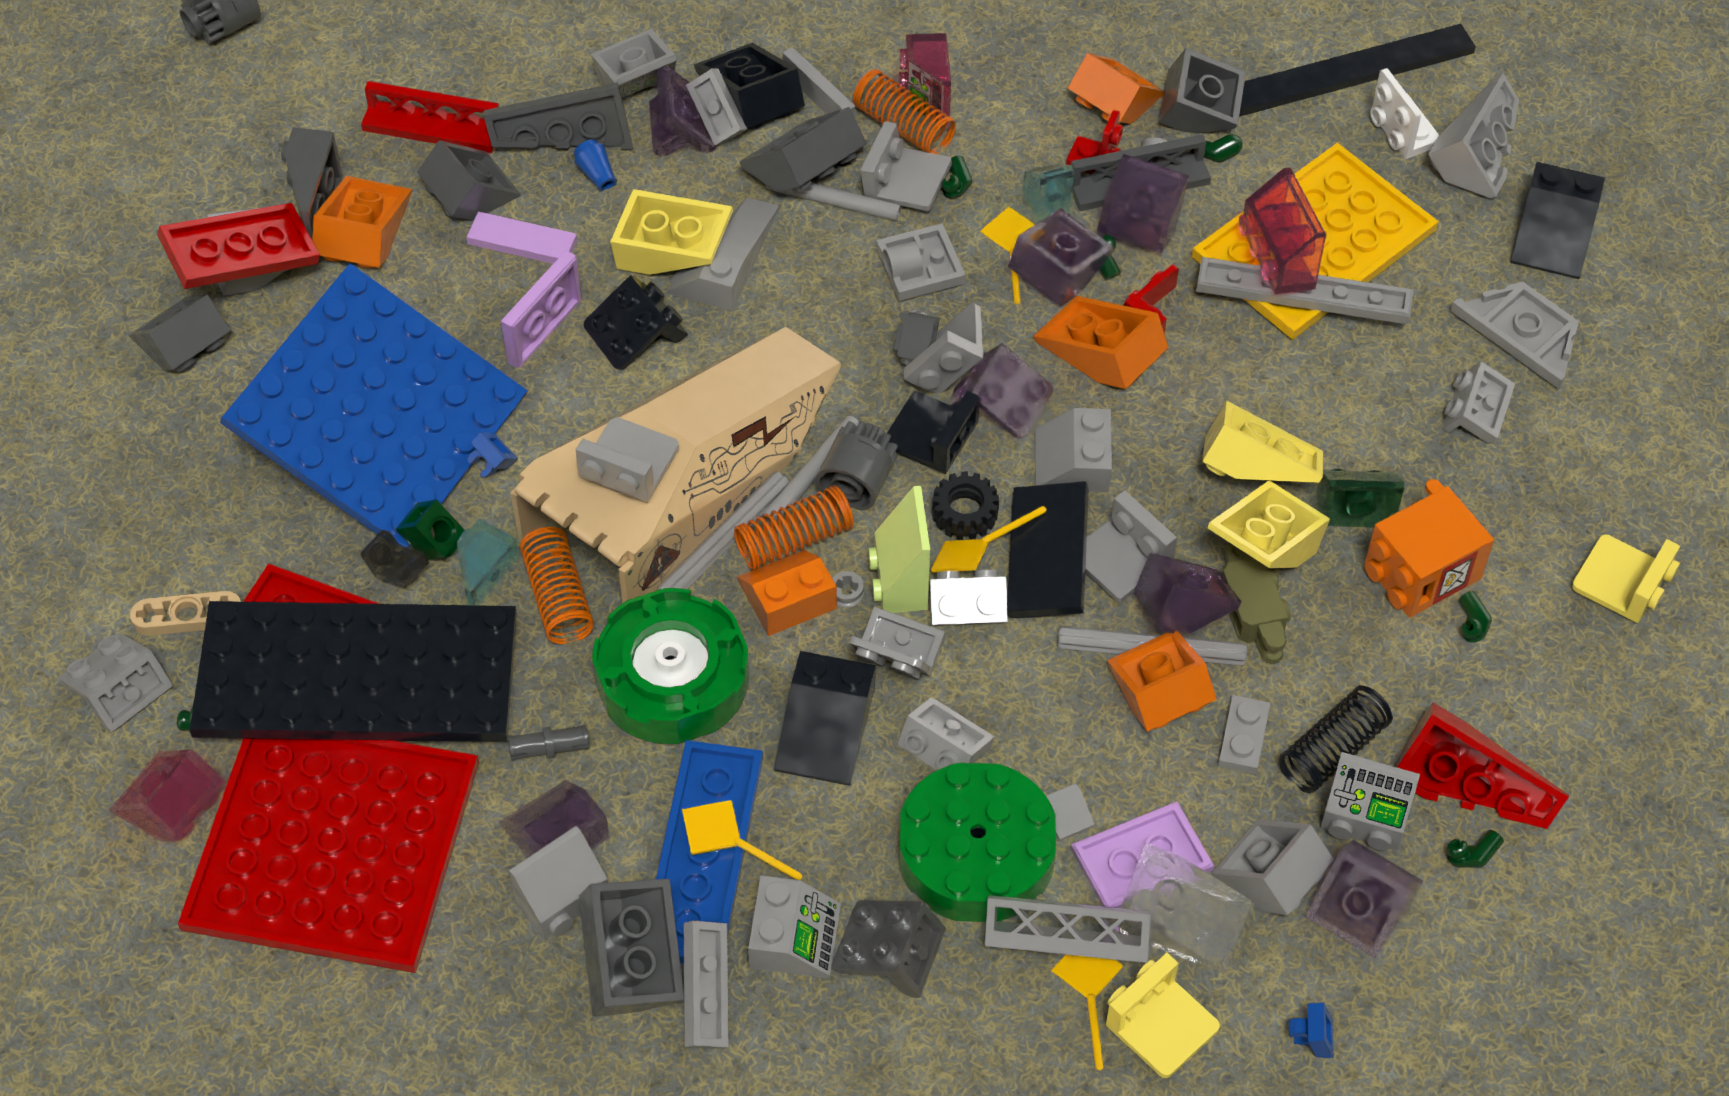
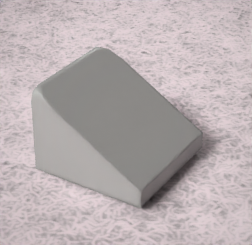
M1077 783L1046 795L1056 815V837L1059 842L1094 827L1095 824Z

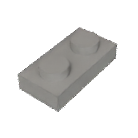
M710 69L686 84L714 146L722 145L747 130L719 69Z
M1232 695L1218 764L1219 767L1257 774L1270 702Z

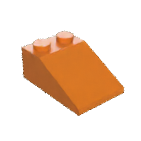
M345 176L313 218L312 241L320 256H323L328 261L343 260L357 263L362 268H380L388 257L410 200L412 189Z
M1081 296L1073 298L1034 335L1035 342L1096 382L1126 389L1133 384L1169 348L1158 313Z

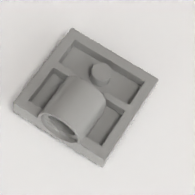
M943 223L876 240L877 252L898 301L965 284V272Z

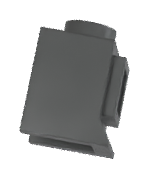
M910 311L900 312L899 315L902 323L898 325L893 348L898 350L897 356L901 357L900 363L908 365L936 341L940 318Z

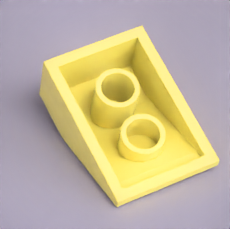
M633 189L610 241L616 268L651 275L712 264L733 213V207Z
M1229 401L1225 402L1205 436L1202 462L1206 463L1207 468L1217 475L1225 476L1227 474L1235 479L1319 483L1323 477L1322 450Z
M1269 480L1209 522L1208 529L1268 568H1298L1317 553L1330 518Z

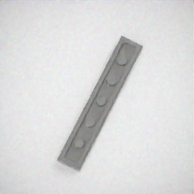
M1202 257L1196 292L1402 324L1409 323L1413 289Z

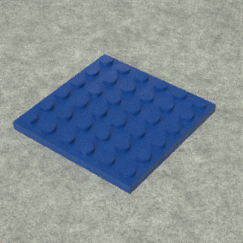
M349 263L225 412L220 423L398 550L406 552L410 545L395 529L416 503L437 499L442 504L472 465L467 459L477 449L471 442L480 432L496 434L528 390Z

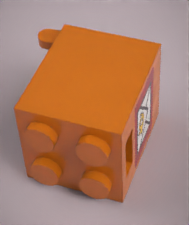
M1430 479L1426 483L1425 491L1429 496L1375 524L1364 563L1369 578L1373 582H1380L1387 591L1388 599L1392 606L1397 610L1402 609L1409 618L1481 580L1494 542V538L1450 487H1444L1436 479Z

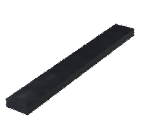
M1457 24L1247 80L1244 82L1239 117L1378 80L1380 70L1388 68L1392 75L1471 55L1474 54L1476 46L1463 25Z

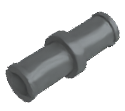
M586 725L558 730L544 727L542 732L508 736L511 761L546 755L548 759L554 758L555 753L582 749L589 750Z

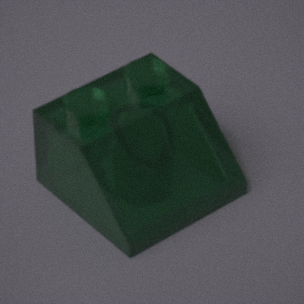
M1343 469L1323 470V477L1317 488L1318 511L1330 518L1328 526L1374 528L1376 523L1398 512L1404 492V481L1397 473L1378 470L1368 472L1345 471Z

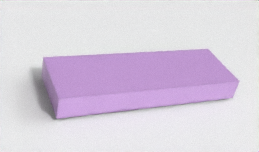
M479 211L466 237L467 244L552 264L565 250L572 253L578 241L576 233Z

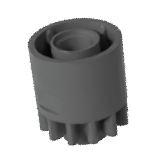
M181 0L183 2L181 4L183 9L179 11L180 17L189 33L194 37L199 35L208 45L252 23L261 16L257 0Z
M848 421L845 427L841 426L816 476L818 489L823 493L824 489L836 485L844 493L851 508L857 510L871 508L898 455L895 452L898 445L889 442L891 435L885 433L884 430L874 424L859 421L856 426L853 422Z

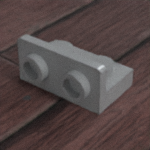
M1482 361L1469 370H1462L1453 384V387L1456 388L1453 398L1444 410L1446 419L1442 429L1451 432L1461 425L1486 443H1492L1498 439L1515 383Z
M931 697L907 716L898 746L938 770L955 763H974L991 748L995 736Z

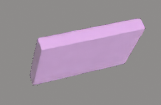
M565 250L501 320L507 363L520 368L581 301L577 258L573 253Z
M1177 801L1071 844V851L1102 907L1124 908L1214 869L1213 862Z

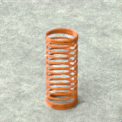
M874 69L866 73L858 82L853 93V104L857 109L864 111L867 115L876 119L877 122L883 124L884 121L889 122L893 107L903 96L900 105L893 113L892 123L897 121L896 117L900 109L909 99L907 107L899 117L898 131L900 137L905 138L906 141L911 142L918 149H922L923 152L938 154L939 152L935 153L936 150H930V145L940 127L943 126L934 141L940 138L947 122L950 121L949 130L939 144L941 146L944 145L943 148L949 145L956 130V122L953 118L948 117L946 113H941L939 109H935L928 102H924L923 98H918L917 94H912L910 90H906L899 83H895L894 79H889L888 75H883L882 71ZM878 74L879 78H877L872 83V85L870 86L865 95L864 103L860 104L861 96L866 85L875 75ZM877 83V86H876L874 92L871 94V96H870V98H869V99H871V101L869 102V103H870V106H869V108H866V106H867L866 103H867V101H868V100H867V99H868V96H869L871 90L873 89V87L875 86V84ZM886 84L884 92L881 94L880 98L876 102L877 104L875 111L872 112L873 102L878 97L882 87ZM892 88L889 97L881 107V115L878 116L879 105L887 91ZM898 91L894 102L887 110V118L883 120L884 111L888 102L890 101L892 96ZM915 103L912 112L905 120L906 124L904 130L901 131V125L903 124L902 121L904 119V116L909 110V108ZM920 108L917 117L910 125L912 126L910 134L907 135L908 124L914 113ZM927 110L925 117L916 129V138L912 139V135L917 121L922 116V114ZM932 115L930 122L922 132V141L918 143L920 131L927 119ZM938 119L937 123H936V124L933 126V128L930 130V132H929V134H928V136H927V138H926V141H925V137H926V135H927V133H928L930 127H931L932 124Z
M833 485L824 489L823 493L818 491L816 496L811 494L808 499L802 498L801 502L794 501L793 505L787 504L786 508L780 507L778 512L773 510L770 515L765 513L763 518L758 516L755 521L749 520L748 525L741 523L735 526L734 536L740 554L745 560V555L750 560V563L746 560L747 566L755 570L759 568L760 564L765 566L766 559L771 563L774 561V556L777 559H781V552L783 555L788 556L789 550L793 553H796L797 547L803 550L804 543L810 547L812 541L816 544L819 543V537L822 540H826L827 535L830 537L834 536V531L837 534H841L842 528L845 531L853 529L854 518L844 493L838 486ZM819 495H822L823 503L819 500ZM811 498L815 499V506L811 502ZM804 501H806L808 504V510L803 505ZM827 503L829 504V506H830V508H831V510H832V512H833V514H834V516H835V519H836L837 525H838V529H837V528L835 527V525L832 523V519H831V516H830V513H829V510H828V507H827ZM797 504L800 505V512L796 509ZM819 505L827 518L831 533L825 527ZM789 507L793 510V516L788 511ZM812 509L819 520L823 535L817 529ZM782 510L785 512L786 520L781 515ZM805 513L813 527L816 539L810 533ZM773 514H776V515H777V517H778V523H777V521L773 518ZM797 516L805 529L808 542L802 535ZM766 517L770 518L771 527L766 522ZM758 520H761V521H762L763 530H762V528L759 526ZM790 520L797 531L800 544L795 539ZM751 523L755 525L756 534L750 526ZM782 523L784 524V526H785V528H786V530H787V532H788V534H789V536H790V539H791V541H792L793 548H792V546H791V545L788 543V541H787V537H786V534H785V531H784V528H783ZM775 527L782 538L785 550L780 546ZM768 531L771 534V537L775 543L778 554L774 551L772 547ZM760 534L762 535V537H763V539H764V541H765V543H766V545H767V548H768L770 557H769V555L765 552L764 545H763V542H762V539H761ZM753 538L755 539L756 544L760 550L762 559L759 557ZM747 546H748V548H749V550H750L752 560H751V558H750V555H749Z
M557 527L535 529L521 540L519 546L547 639L552 643L560 645L570 642L565 641L569 638H555L550 635L562 636L567 633H556L551 630L552 628L560 629L565 627L556 626L565 620L582 618L571 624L576 626L585 619L588 620L583 627L573 631L580 632L584 630L574 636L579 637L575 640H582L591 633L594 628V621L583 593V587L581 586V580L579 579V573H577V567L575 566L566 533ZM554 532L560 534V535L550 534V535H545V536L539 537V538L533 540V541L524 549V546H525L526 542H528L531 538H533V537H535V536H537V535H540V534H543V533H554ZM551 537H558L563 539L562 542L549 541L540 544L539 546L533 548L530 552H527V550L534 543L540 540ZM550 544H559L556 548L544 550L540 553H533L541 547ZM553 552V553L549 554V555H552V556L546 557V558H544V559L541 558V555H543V554H545V553ZM561 558L554 563L546 564V566L540 565L547 560ZM564 564L555 570L547 571L548 573L543 571L549 567ZM536 567H542L538 571L534 570ZM566 571L557 577L545 578L550 574ZM538 574H544L540 578L536 577ZM563 578H568V579H566V580L560 582L559 584H554L553 586H552V585H547V584L551 583L552 581H555V580H558V579H563ZM540 581H546L542 585L538 584ZM570 585L560 591H555V593L549 592L554 588ZM565 592H571L570 594H568V595H566V596H564V597H561L560 599H559V598H556L557 600L552 599V598H553L554 596H556V595H559V594H562V593H565ZM553 593L552 595L548 596L547 598H544V597H543L544 595H549V594ZM567 599H573L572 601H569L566 604H562V606L557 605L559 607L552 610L551 612L547 611L549 608H555V604H557L558 602ZM578 599L581 600L580 603H574V602H576ZM553 600H555L554 602L550 603L549 605H546V604H545L547 601H553ZM569 606H575V607L569 609L568 611H564V613H562V612H557V611H559L560 609H563V608H566V607H569ZM580 606L583 607L582 610H576V609H578ZM558 613H561L553 619L549 618L551 615H557Z

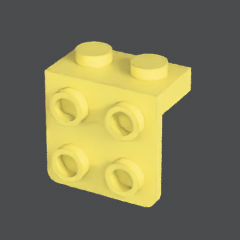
M1602 535L1574 579L1572 588L1575 592L1639 623L1647 608L1649 607L1654 610L1665 591V589L1660 587L1665 580L1670 583L1676 574L1680 562L1676 561L1675 557L1680 545L1666 539L1656 558L1610 535Z
M1168 953L1164 954L1157 962L1153 959L1148 961L1137 973V980L1128 988L1125 985L1119 987L1108 1000L1109 1009L1106 1026L1162 1078L1171 1077L1218 1033L1220 1027L1219 1021L1175 982L1179 963Z

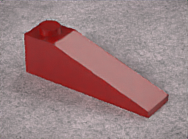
M1432 702L1412 732L1395 765L1397 768L1420 774L1415 793L1424 799L1437 802L1438 796L1441 795L1461 800V808L1473 811L1475 804L1497 809L1501 818L1548 829L1569 798L1567 793L1467 722Z

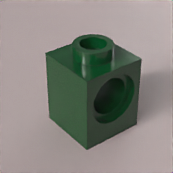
M437 499L416 503L395 529L425 560L445 559L452 555L458 548L459 544L457 541L465 532L464 528ZM432 527H433L434 532H435V537H434V538H433L432 533H431V528H432Z

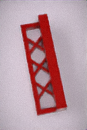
M367 81L364 89L368 108L361 122L362 131L437 144L440 140L493 154L495 147L491 145L485 119L480 118L474 112L484 113V110L498 108V103ZM377 95L386 96L392 102L377 100ZM409 101L419 102L425 108L415 107ZM442 106L451 107L457 114L447 112Z

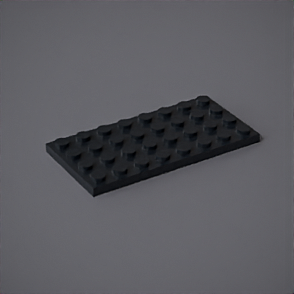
M209 601L190 723L192 738L507 742L517 616L516 606Z

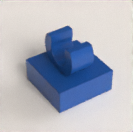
M480 432L471 442L477 450L473 451L467 459L470 464H476L482 457L486 460V468L480 473L482 477L494 475L497 469H508L518 460L516 455L495 433Z
M1324 1002L1309 1003L1308 1019L1293 1018L1289 1020V1036L1294 1037V1044L1310 1045L1316 1057L1334 1058L1333 1019Z

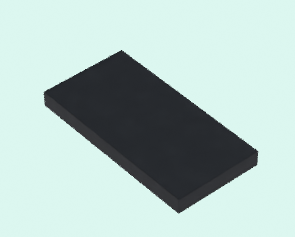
M1086 481L1014 487L1012 522L1041 506L1046 508V512L1011 531L1007 614L1009 618L1084 613L1089 495Z

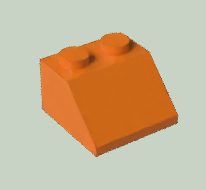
M1091 53L1086 54L1068 86L1069 90L1077 94L1076 101L1090 109H1093L1094 106L1104 111L1101 116L1107 121L1113 110L1120 111L1119 125L1121 122L1132 124L1164 95V90L1115 59Z
M806 550L737 576L741 588L768 636L837 609V586L822 559Z
M1176 629L1107 660L1109 668L1128 705L1147 732L1155 728L1164 727L1170 721L1189 712L1198 711L1206 704L1217 700L1205 662Z

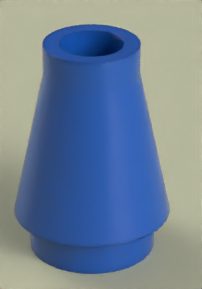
M594 139L581 143L574 150L575 164L597 186L600 192L615 186L617 179L613 174L605 146L599 144Z

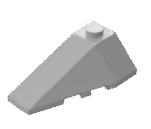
M1504 73L1496 75L1438 136L1428 153L1433 168L1439 171L1445 182L1488 198L1497 196L1507 178L1508 170L1505 166L1500 167L1502 154L1510 155L1512 146L1507 142L1506 131L1515 129L1519 99Z
M747 197L733 211L712 264L677 270L667 290V294L734 311L778 213L779 205Z

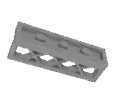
M990 895L987 900L985 946L1148 963L1153 954L1154 937H1151L1152 912ZM997 907L1012 908L1023 922L1019 924L996 921ZM1024 910H1032L1035 912L1028 916V914ZM1042 912H1052L1061 921L1063 926L1061 928L1039 926L1034 923L1033 919ZM1064 914H1072L1075 916L1071 920H1069ZM1083 916H1091L1100 923L1104 930L1102 932L1078 930L1073 924ZM1105 918H1111L1116 920L1112 924H1109ZM1124 920L1142 922L1141 936L1118 934L1114 928Z

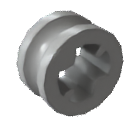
M842 571L832 578L837 586L838 606L844 608L853 607L862 601L864 584L858 574L851 571ZM843 584L852 585L851 594H842Z

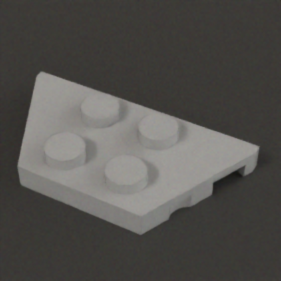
M1524 282L1508 285L1501 290L1493 289L1482 292L1481 297L1478 299L1464 302L1463 298H1459L1452 303L1450 310L1452 313L1559 389L1562 386L1579 323L1578 320Z

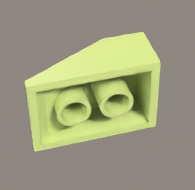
M921 486L912 487L875 531L874 547L868 548L870 570H877L878 579H872L874 602L881 601L882 609L891 613L928 610L930 544Z

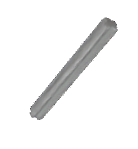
M779 472L772 473L657 587V590L663 588L688 589L736 541L734 527L741 523L748 525L749 520L755 521L756 517H760L789 482L788 479Z
M1062 626L1058 632V647L1070 650L1122 654L1161 635ZM1183 637L1204 662L1244 665L1246 662L1247 645L1245 643Z

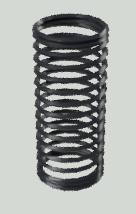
M1363 685L1355 687L1351 693L1347 694V697L1336 704L1322 719L1318 720V723L1307 730L1306 734L1289 746L1288 750L1280 754L1279 764L1284 776L1292 781L1291 777L1294 778L1285 763V756H1288L1289 763L1294 772L1299 774L1291 759L1292 757L1297 760L1302 768L1309 772L1314 782L1313 784L1305 780L1308 785L1314 788L1301 784L1302 787L1298 786L1299 789L1306 793L1316 792L1323 782L1328 781L1329 777L1334 776V772L1337 770V768H1334V765L1338 767L1340 756L1336 754L1334 749L1325 742L1322 734L1333 742L1341 753L1357 755L1364 745L1369 744L1370 740L1375 739V735L1380 734L1381 730L1392 723L1391 708L1386 700L1374 689ZM1358 691H1364L1370 694L1382 706L1383 710L1374 700H1372L1367 695L1359 693ZM1357 695L1371 702L1379 710L1384 722H1380L1375 712L1364 702L1360 701ZM1350 707L1367 720L1372 731L1367 729L1362 721L1352 713ZM1363 707H1365L1373 715V720L1375 722L1369 719V717L1366 715L1368 713ZM1345 713L1360 724L1366 736L1362 735L1355 725L1346 718ZM1339 718L1353 728L1360 741L1356 740L1347 728L1341 724ZM1333 723L1350 737L1355 747L1348 744L1347 740L1335 729ZM1327 729L1334 732L1344 742L1349 752L1342 749L1341 745L1329 734ZM1308 737H1312L1313 742L1309 741ZM1316 740L1320 741L1332 752L1337 763L1331 760L1326 752L1319 747ZM1302 742H1305L1307 747H1304ZM1310 745L1323 754L1331 768L1323 763L1317 754L1313 752ZM1305 751L1310 753L1321 764L1325 773L1317 768L1307 757Z

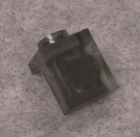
M384 529L361 551V557L375 578L405 589L418 578L419 573L430 563L423 552L398 545L390 531Z

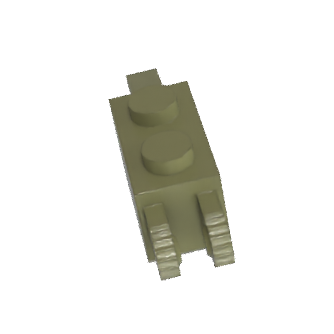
M1226 544L1224 551L1226 567L1223 570L1220 591L1238 639L1246 643L1255 642L1258 652L1261 654L1263 661H1266V664L1279 663L1282 660L1283 648H1285L1287 642L1284 635L1286 624L1290 621L1291 614L1288 602L1285 599L1281 600L1278 593L1279 582L1277 573L1274 568L1269 569L1233 544Z

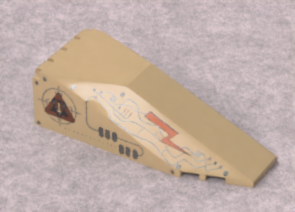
M784 327L687 375L536 458L519 474L520 483L510 492L518 541L521 542L529 532L542 528L550 519H553L564 528L570 525L569 531L592 548H596L599 545L598 552L620 567L618 570L622 603L629 599L657 591V587L772 473H780L800 453L802 442L809 428L815 422V415L823 398L827 397L841 368V363L789 328ZM614 417H619L677 439L679 450L648 502L579 477L575 450L582 438L596 443L608 422Z

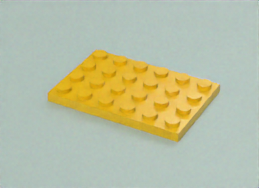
M1337 142L1196 245L1192 251V258L1200 264L1202 257L1369 282L1437 230L1439 221ZM1243 299L1292 340L1329 313Z

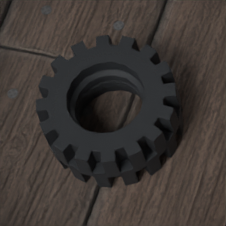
M968 471L961 472L959 477L955 473L950 474L949 481L943 478L939 482V487L936 486L932 499V517L940 531L945 529L946 536L951 538L955 534L957 535V540H963L964 536H968L969 540L976 539V534H979L981 537L985 536L987 529L992 530L995 526L999 510V495H997V489L994 485L990 487L989 479L985 477L983 480H980V474L974 473L973 476H968ZM960 498L975 500L981 508L970 514H962L956 512L950 505L953 501Z

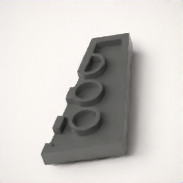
M618 82L484 110V119L492 147L537 148L538 145H555L556 148H569V146H579L587 140L594 139L604 146L621 147V149L633 150L632 138Z

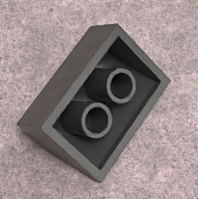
M850 107L804 121L739 162L743 169L776 192L792 189L793 193H797L812 185L810 179L814 177L819 179L835 171L833 165L837 162L841 165L856 158L857 154L855 151L867 143Z
M670 879L590 884L579 895L592 1016L634 1013L683 1002L684 989Z

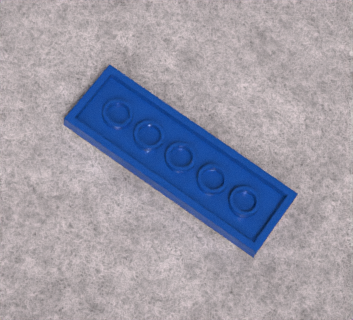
M690 740L685 741L656 880L670 879L680 964H684L685 922L727 923L728 939L745 850L737 846L691 855L682 809L732 800L740 838L747 842L763 762L762 750Z

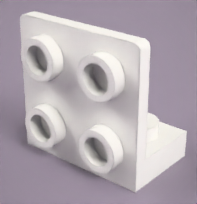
M1388 68L1380 70L1375 87L1374 101L1370 110L1374 125L1383 128L1388 135V141L1392 149L1399 150L1405 159L1431 150L1439 134Z

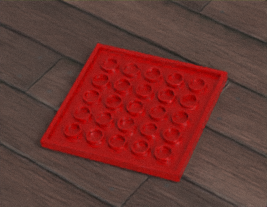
M243 738L178 921L180 930L416 973L479 765L478 755L393 740Z

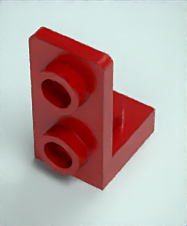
M1112 111L1103 131L1102 142L1077 136L1067 157L1066 167L1071 168V161L1121 151L1120 148L1116 147L1121 140L1124 126L1119 125L1120 111ZM1096 169L1087 170L1083 172L1092 174L1094 171H1096Z
M1174 264L1165 271H1158L1154 274L1145 287L1140 291H1133L1124 303V306L1158 313L1164 335L1167 318L1153 305L1176 287L1179 268Z

